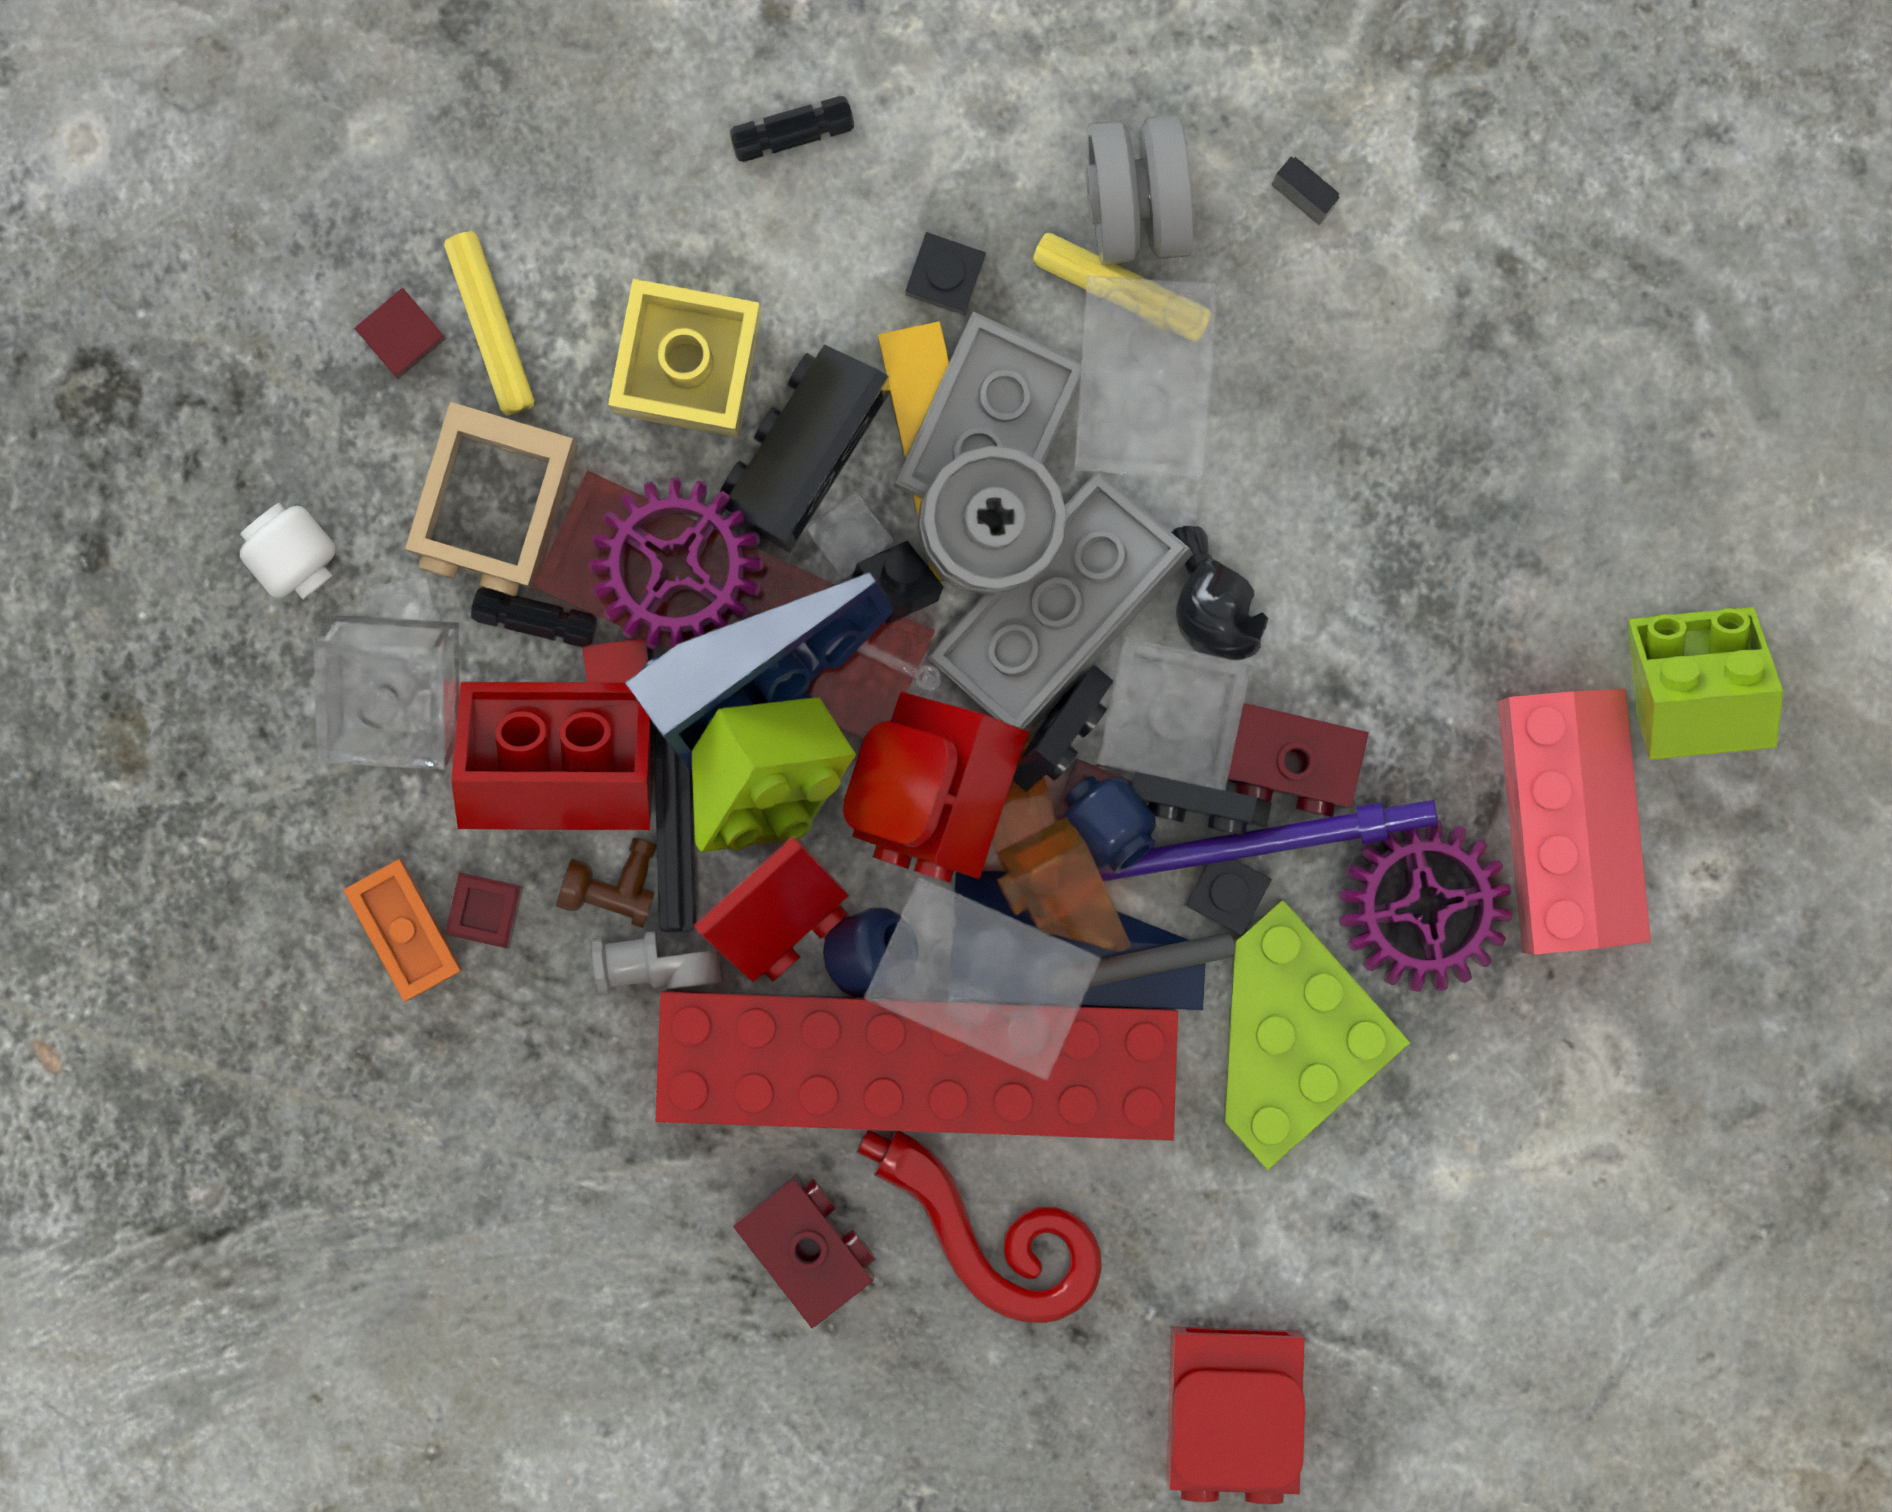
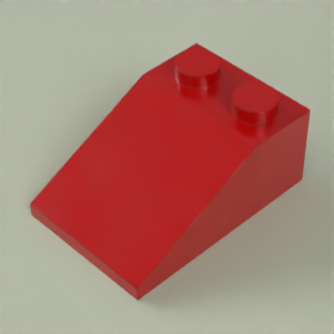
M791 837L700 919L694 927L752 982L757 981L763 974L774 982L801 958L793 948L811 931L821 940L848 915V912L841 904L850 895L800 839Z

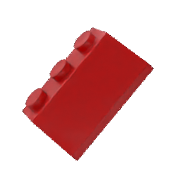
M461 682L451 778L458 829L650 830L653 790L652 719L639 701L635 704L590 709V704L619 700H637L626 683Z

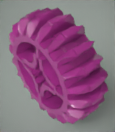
M670 478L668 484L669 498L660 499L659 491L654 482L645 483L644 492L649 503L642 507H639L632 495L629 493L624 494L621 497V501L631 515L623 521L615 513L606 512L603 520L611 528L615 529L617 533L614 539L604 535H594L592 544L595 547L610 552L609 559H594L589 562V570L592 573L609 574L610 580L593 587L594 596L597 598H607L616 594L618 598L604 611L605 616L608 620L614 621L629 612L632 616L624 625L623 634L632 639L640 632L643 625L650 627L646 636V646L653 650H656L660 645L663 632L671 633L670 644L671 648H673L677 644L685 642L684 633L693 631L694 638L706 634L704 627L714 623L716 629L728 626L729 624L722 616L729 609L736 616L746 619L750 614V610L743 603L736 600L739 592L750 596H758L761 591L759 584L743 579L744 571L757 572L764 569L762 558L755 556L744 557L743 555L744 550L754 548L760 543L758 534L756 532H748L737 536L735 531L746 523L743 519L744 514L741 510H738L726 519L722 516L725 507L730 501L729 495L725 492H720L716 495L710 506L704 504L707 495V485L702 481L695 483L690 499L683 498V486L679 478ZM686 514L698 517L692 527L688 526L684 533L673 540H661L642 529L651 521L667 515ZM715 528L724 537L729 551L730 567L725 586L712 579L701 567V555L708 544L706 540ZM630 545L646 556L652 564V576L645 587L647 591L638 603L632 597L625 579V558ZM655 547L665 555L673 551L676 557L678 549L689 550L690 553L687 555L686 562L692 568L695 576L704 583L699 584L689 576L681 580L677 574L675 582L665 581L664 577L668 570L661 562V558L650 548ZM681 590H692L712 602L700 612L685 617L672 618L655 614L662 603L665 604L674 593Z
M1438 820L1439 825L1426 827L1425 839H1420L1418 829L1402 831L1404 839L1402 843L1398 842L1394 833H1388L1389 840L1380 841L1386 850L1382 854L1371 845L1363 844L1358 851L1362 858L1371 864L1366 871L1359 866L1348 865L1344 872L1349 878L1361 882L1359 891L1346 889L1340 890L1338 893V899L1343 902H1357V913L1340 916V925L1352 927L1360 924L1363 933L1352 937L1347 942L1349 949L1356 951L1369 944L1374 949L1365 958L1363 967L1368 971H1373L1384 960H1387L1390 963L1384 974V982L1390 985H1395L1400 980L1404 969L1409 970V990L1417 992L1422 990L1425 972H1430L1432 984L1437 991H1443L1448 988L1446 969L1449 968L1452 969L1455 977L1460 982L1466 983L1470 981L1472 975L1465 962L1467 958L1470 957L1476 964L1482 967H1488L1492 962L1489 954L1479 947L1483 940L1497 946H1503L1506 937L1503 934L1489 929L1491 921H1511L1512 911L1493 909V897H1506L1510 895V885L1497 884L1490 887L1487 879L1498 874L1503 869L1501 861L1493 860L1480 867L1477 860L1485 853L1488 845L1483 840H1477L1466 851L1461 849L1466 837V829L1461 826H1455L1450 831L1447 840L1442 841L1443 828L1440 820ZM1425 852L1439 854L1451 860L1466 875L1471 887L1452 890L1441 887L1434 878L1432 868L1427 867ZM1405 856L1408 870H1405L1406 886L1403 893L1395 900L1375 905V894L1383 875L1396 861ZM1422 887L1429 888L1427 896L1437 895L1438 899L1455 898L1454 902L1442 904L1440 908L1430 911L1431 922H1428V924L1421 923L1423 915H1412V912L1395 913V909L1410 906L1411 902L1419 900V889ZM1475 906L1472 924L1466 936L1456 947L1444 953L1442 942L1446 941L1445 923L1448 917L1455 911ZM1404 921L1410 924L1416 932L1418 942L1423 944L1425 959L1412 958L1398 951L1383 936L1378 924Z

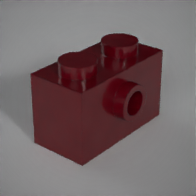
M1242 703L1238 706L1221 780L1236 783L1235 793L1258 797L1270 803L1273 792L1298 798L1295 808L1297 810L1325 817H1333L1335 807L1343 809L1352 807L1369 732Z
M796 1174L740 1217L733 1225V1228L813 1329L874 1281V1273L868 1266L876 1258L853 1229L844 1236L829 1215L837 1208L818 1182L813 1178L807 1184H804Z

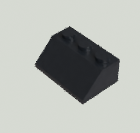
M825 344L816 358L809 353L803 356L787 384L795 390L782 411L774 406L769 410L753 438L761 443L759 449L749 465L740 460L736 463L720 489V492H725L730 497V501L724 511L727 515L730 516L735 511L741 510L744 514L743 519L746 521V527L788 553L792 551L890 394L888 375Z

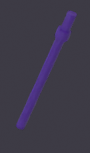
M1435 800L1383 808V803L1379 802L1356 806L1357 813L1247 831L1245 836L1229 834L1153 847L1136 864L1118 874H1115L1111 868L1102 871L1093 870L1083 859L1055 864L1058 888L1063 889L1359 838L1362 839L1363 844L1389 840L1388 833L1439 825Z

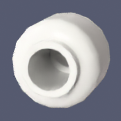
M277 503L240 533L246 541L240 550L242 562L266 591L275 598H283L296 591L304 600L333 576L325 566L334 557L335 545L302 506H291L285 510L280 503Z

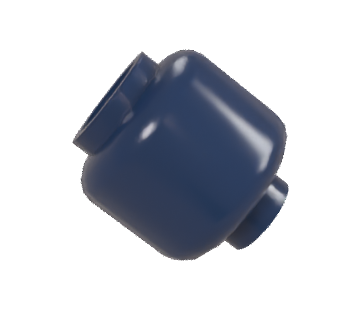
M1091 776L1075 786L1065 797V802L1069 808L1061 820L1062 833L1093 870L1102 871L1111 868L1115 874L1121 873L1136 864L1153 848L1155 840L1151 835L1156 827L1155 815L1124 778L1113 777L1099 783L1094 776Z
M869 908L844 918L827 933L823 947L824 963L831 980L842 992L852 997H872L897 988L910 979L917 965V937L913 928L900 914L889 908Z

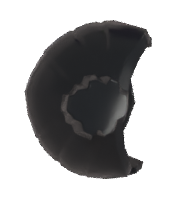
M1183 526L1175 528L1171 533L1186 544L1193 553L1185 563L1190 576L1180 593L1176 607V619L1181 635L1194 651L1205 657L1222 661H1238L1255 655L1262 647L1261 638L1269 618L1263 612L1253 617L1249 615V607L1255 595L1254 589L1248 580L1217 560L1212 559L1208 553V536L1201 527Z

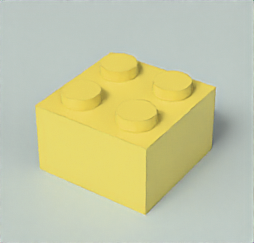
M632 279L608 403L614 415L739 438L763 317L760 303Z

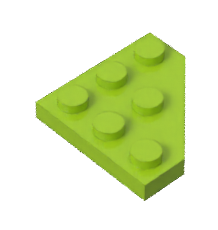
M1283 899L1279 900L1251 925L1242 936H1239L1234 941L1235 955L1232 958L1233 976L1229 1011L1228 1065L1223 1121L1267 1170L1274 1166L1410 1044V1041Z

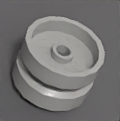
M1178 114L1146 117L1139 133L1140 159L1135 160L1130 132L1121 120L1088 124L1089 165H1086L1087 199L1091 225L1095 226L1101 265L1134 262L1140 250V221L1143 220L1146 222L1150 248L1158 259L1191 256L1193 252L1191 185L1185 136L1181 118Z
M987 446L962 453L940 470L920 502L917 531L925 558L941 578L963 591L992 595L1020 587L1050 564L1063 542L1067 513L1060 486L1042 463L1018 449ZM984 511H991L998 515L1001 526L996 534L990 535L988 525L978 524L977 518Z

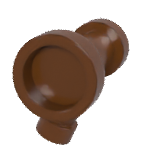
M639 838L632 839L629 848L631 853L622 869L617 886L593 879L592 868L587 863L572 858L559 892L556 907L567 911H577L584 903H588L633 918L632 925L644 928L655 891L645 889L643 886L648 873L649 860L653 858L657 845Z

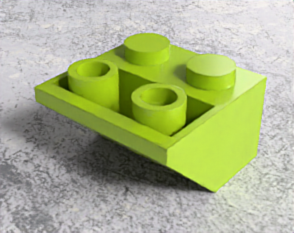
M1755 607L1725 608L1713 611L1671 615L1662 614L1628 619V638L1636 716L1650 760L1777 748L1783 688Z
M820 697L717 710L692 751L695 843L701 853L723 849L738 851L751 845L777 841L786 843L791 837L800 839L811 830L814 818L828 797L838 789L841 784V777L856 756V753Z

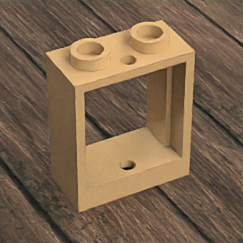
M449 402L405 547L410 553L421 557L418 568L455 579L458 568L482 575L479 583L480 587L503 592L505 595L516 597L519 586L535 591L578 450V444L573 438ZM462 437L548 463L518 565L431 540Z

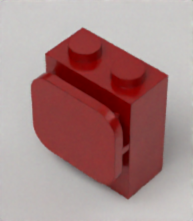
M900 691L891 721H882L873 726L867 733L844 797L843 815L846 823L854 829L852 837L876 845L873 858L909 869L912 858H916L917 861L913 871L948 883L951 882L954 871L980 879L1029 731L985 714Z
M1171 1326L1166 1481L1170 1490H1181L1182 1500L1215 1502L1219 1501V1492H1244L1246 1502L1281 1504L1284 1500V1494H1300V1473L1304 1459L1305 1398L1303 1394L1305 1338L1299 1331Z

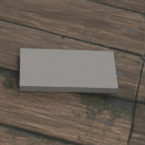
M1098 470L1065 505L1067 514L1063 542L1050 564L1016 589L992 595L983 594L926 657L931 664L991 717L1029 731L1028 734L1193 555L1186 544Z

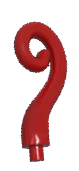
M871 1130L866 1131L856 1152L878 1163L874 1171L875 1176L909 1194L922 1205L943 1253L955 1274L968 1291L983 1305L1004 1317L1016 1321L1047 1323L1058 1321L1078 1311L1092 1298L1098 1286L1102 1270L1101 1250L1093 1232L1078 1216L1058 1207H1036L1022 1213L1009 1226L1004 1235L1003 1252L1005 1261L1014 1273L1025 1279H1035L1040 1276L1043 1270L1041 1261L1031 1250L1032 1242L1038 1235L1052 1233L1064 1241L1070 1254V1264L1067 1273L1057 1285L1045 1290H1031L1018 1286L995 1271L984 1256L974 1233L961 1193L944 1163L926 1146L901 1131H894L890 1140Z

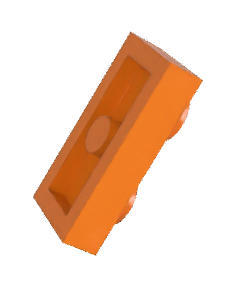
M398 859L343 889L404 1002L415 998L463 971L403 859Z

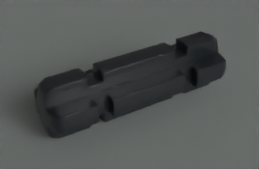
M837 96L821 101V107L813 109L812 104L764 117V123L755 126L754 121L736 125L730 129V138L737 159L745 162L763 157L764 150L772 149V153H777L821 140L820 134L829 132L830 137L850 132L854 128V118L846 97Z
M479 588L477 590L471 608V618L476 622L496 627L498 623H503L504 628L554 641H556L557 637H561L566 644L579 647L591 645L597 626V618L591 613L571 609L570 613L563 612L562 606L520 596H512L511 599L505 598L503 592L487 588Z

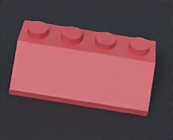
M1626 689L1569 691L1515 696L1499 700L1498 710L1522 953L1535 955L1651 942Z

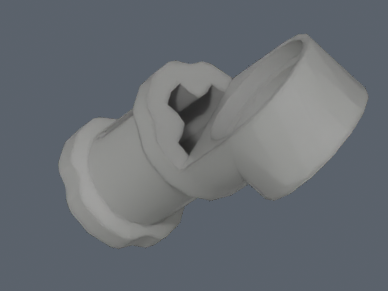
M656 930L646 931L644 938L615 943H605L602 937L592 938L591 940L593 967L599 996L608 995L612 987L638 983H650L653 988L666 987V990L724 982L720 952L718 950L661 957Z

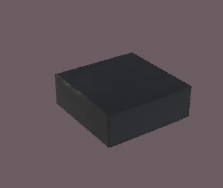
M1291 156L1277 172L1271 184L1318 225L1324 221L1340 199L1338 196L1339 192L1296 156L1294 158Z

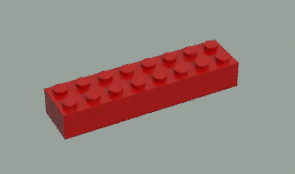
M665 990L660 992L655 1122L1174 1141L1178 1011L1175 1009Z

